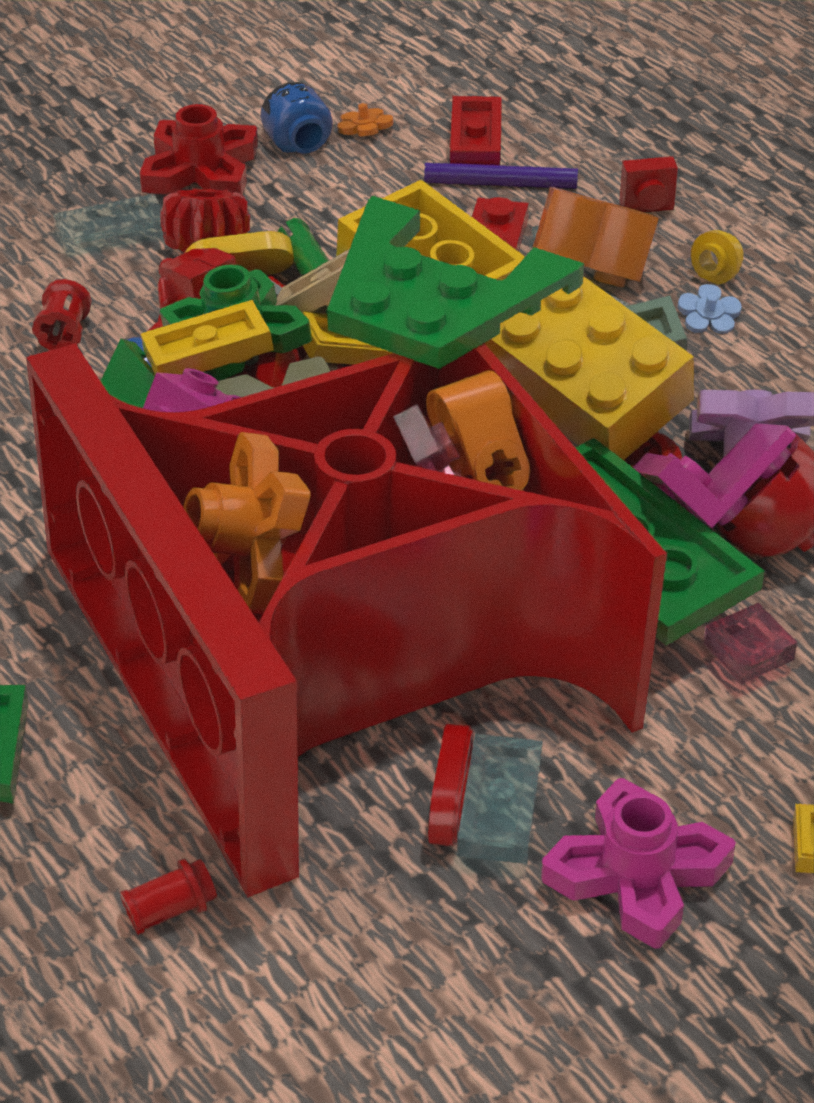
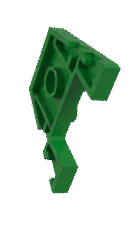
M372 195L365 206L327 308L328 330L440 369L499 335L500 324L520 312L532 316L541 311V300L561 288L567 294L579 289L583 284L584 263L533 247L504 280H496L476 273L471 267L451 265L423 256L416 249L405 247L420 231V210Z

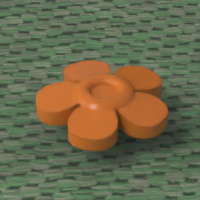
M361 103L358 105V112L352 111L341 115V122L337 124V130L344 135L358 133V136H370L377 134L378 130L390 128L394 124L392 115H384L383 109H368V104Z

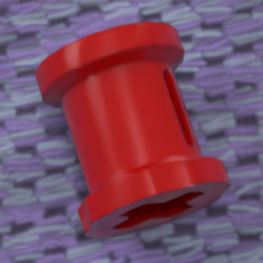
M59 279L49 283L44 289L42 295L44 309L34 318L32 332L41 346L48 350H53L80 343L83 333V327L80 323L89 314L92 304L90 293L83 285L73 280ZM70 295L72 300L69 309H63L66 298ZM56 321H59L61 325L58 335L54 336L53 329Z

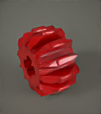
M193 188V190H178L163 198V210L160 211L161 227L165 244L172 249H179L185 252L190 245L202 239L246 234L250 231L251 214L248 211V201L238 192H230L228 189Z

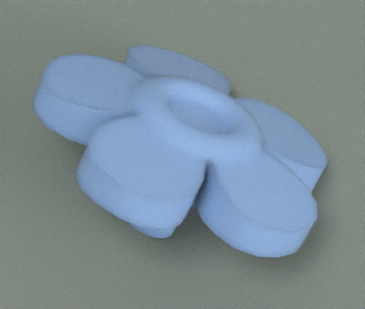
M705 284L699 287L697 295L692 293L682 294L678 301V310L687 316L685 318V327L688 330L702 333L707 330L708 324H710L714 332L725 334L733 330L735 323L733 319L740 315L741 303L732 296H727L720 300V288L715 285Z

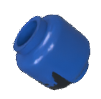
M287 82L277 86L267 95L261 107L260 118L263 128L282 152L311 153L325 144L331 134L333 120L330 109L311 86L302 82Z

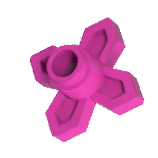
M619 778L596 801L595 821L601 835L563 836L542 859L541 881L573 901L618 892L621 929L652 948H660L682 923L684 904L677 887L714 886L732 865L736 842L733 838L704 822L678 826L670 807L663 799L624 778Z

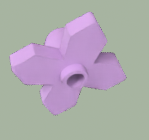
M701 390L697 397V409L692 410L689 416V440L724 441L725 456L754 424L758 423L788 426L806 443L810 437V426L814 425V392H783L772 395L771 392L764 390Z

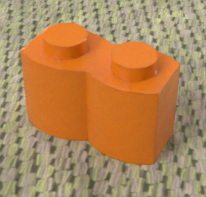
M550 186L533 247L582 262L584 267L595 269L594 280L624 288L626 279L640 282L659 218L648 213Z

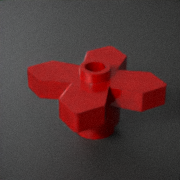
M204 104L184 106L177 111L176 120H160L153 135L156 155L144 159L139 173L141 191L143 193H175L196 182L202 189H228L230 192H238L243 195L247 183L246 165L244 162L253 160L258 148L257 126L227 124L223 126L221 119L217 117L216 110Z

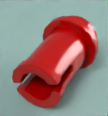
M185 858L177 861L178 869L130 890L120 891L124 909L137 935L144 933V930L194 908L200 914L207 911L206 903L217 899V893L211 876L201 859L188 863Z

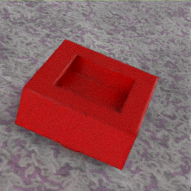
M674 157L622 161L620 206L641 212L674 210L678 166Z

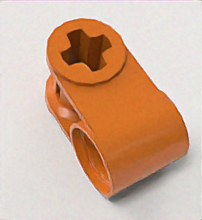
M488 370L430 391L426 399L427 413L431 426L440 441L450 474L467 478V475H472L473 480L523 490L528 483L530 475L529 459L525 454L513 418L509 393L501 378L494 371ZM512 461L514 466L507 467L506 462ZM494 465L495 473L486 477L485 469Z

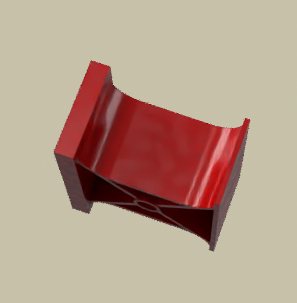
M76 343L26 357L47 551L247 898L299 878L298 757L320 744L495 682L524 676L553 678L579 686L608 704L631 733L643 729L667 553L485 343L440 369L391 353L224 403L185 412L148 410L127 404L111 396ZM488 370L494 371L501 378L509 393L513 418L525 454L529 459L530 475L528 483L523 490L473 480L472 475H467V478L450 474L440 441L431 426L427 413L426 399L430 391ZM240 432L267 435L279 450L278 472L297 474L310 490V499L300 531L289 535L285 543L281 545L284 576L263 614L251 612L234 586V571L223 569L183 508L185 499L192 488H205L209 483L231 485L229 466ZM512 461L506 462L507 467L514 466ZM494 465L485 469L486 477L495 473Z

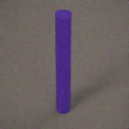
M425 162L424 182L437 184L550 188L551 186L563 189H577L578 168Z

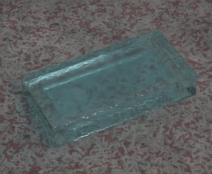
M155 194L53 214L55 229L67 257L163 237L160 217L162 209Z

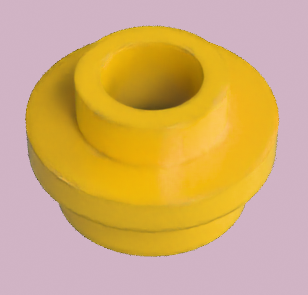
M711 230L701 234L696 238L691 248V262L695 272L699 277L717 285L732 280L738 274L743 263V248L738 239L732 234L720 230ZM711 251L716 255L718 264L714 262Z

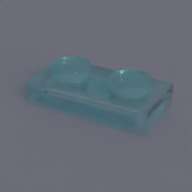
M475 734L457 838L458 857L521 864L528 863L542 763L543 741Z

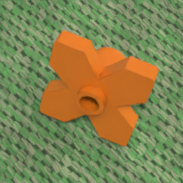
M240 432L229 466L231 485L209 483L205 488H192L185 499L183 508L223 569L234 571V586L251 612L263 614L284 576L281 545L285 543L289 535L300 531L310 499V490L297 474L278 472L279 450L267 435Z

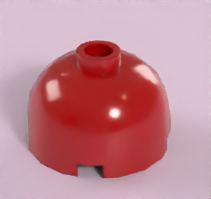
M798 435L791 442V448L786 447L790 451V456L783 466L767 479H763L760 476L744 493L748 498L744 508L727 524L720 525L717 522L714 525L731 543L746 553L760 557L784 555L796 547L805 552L814 546V450Z

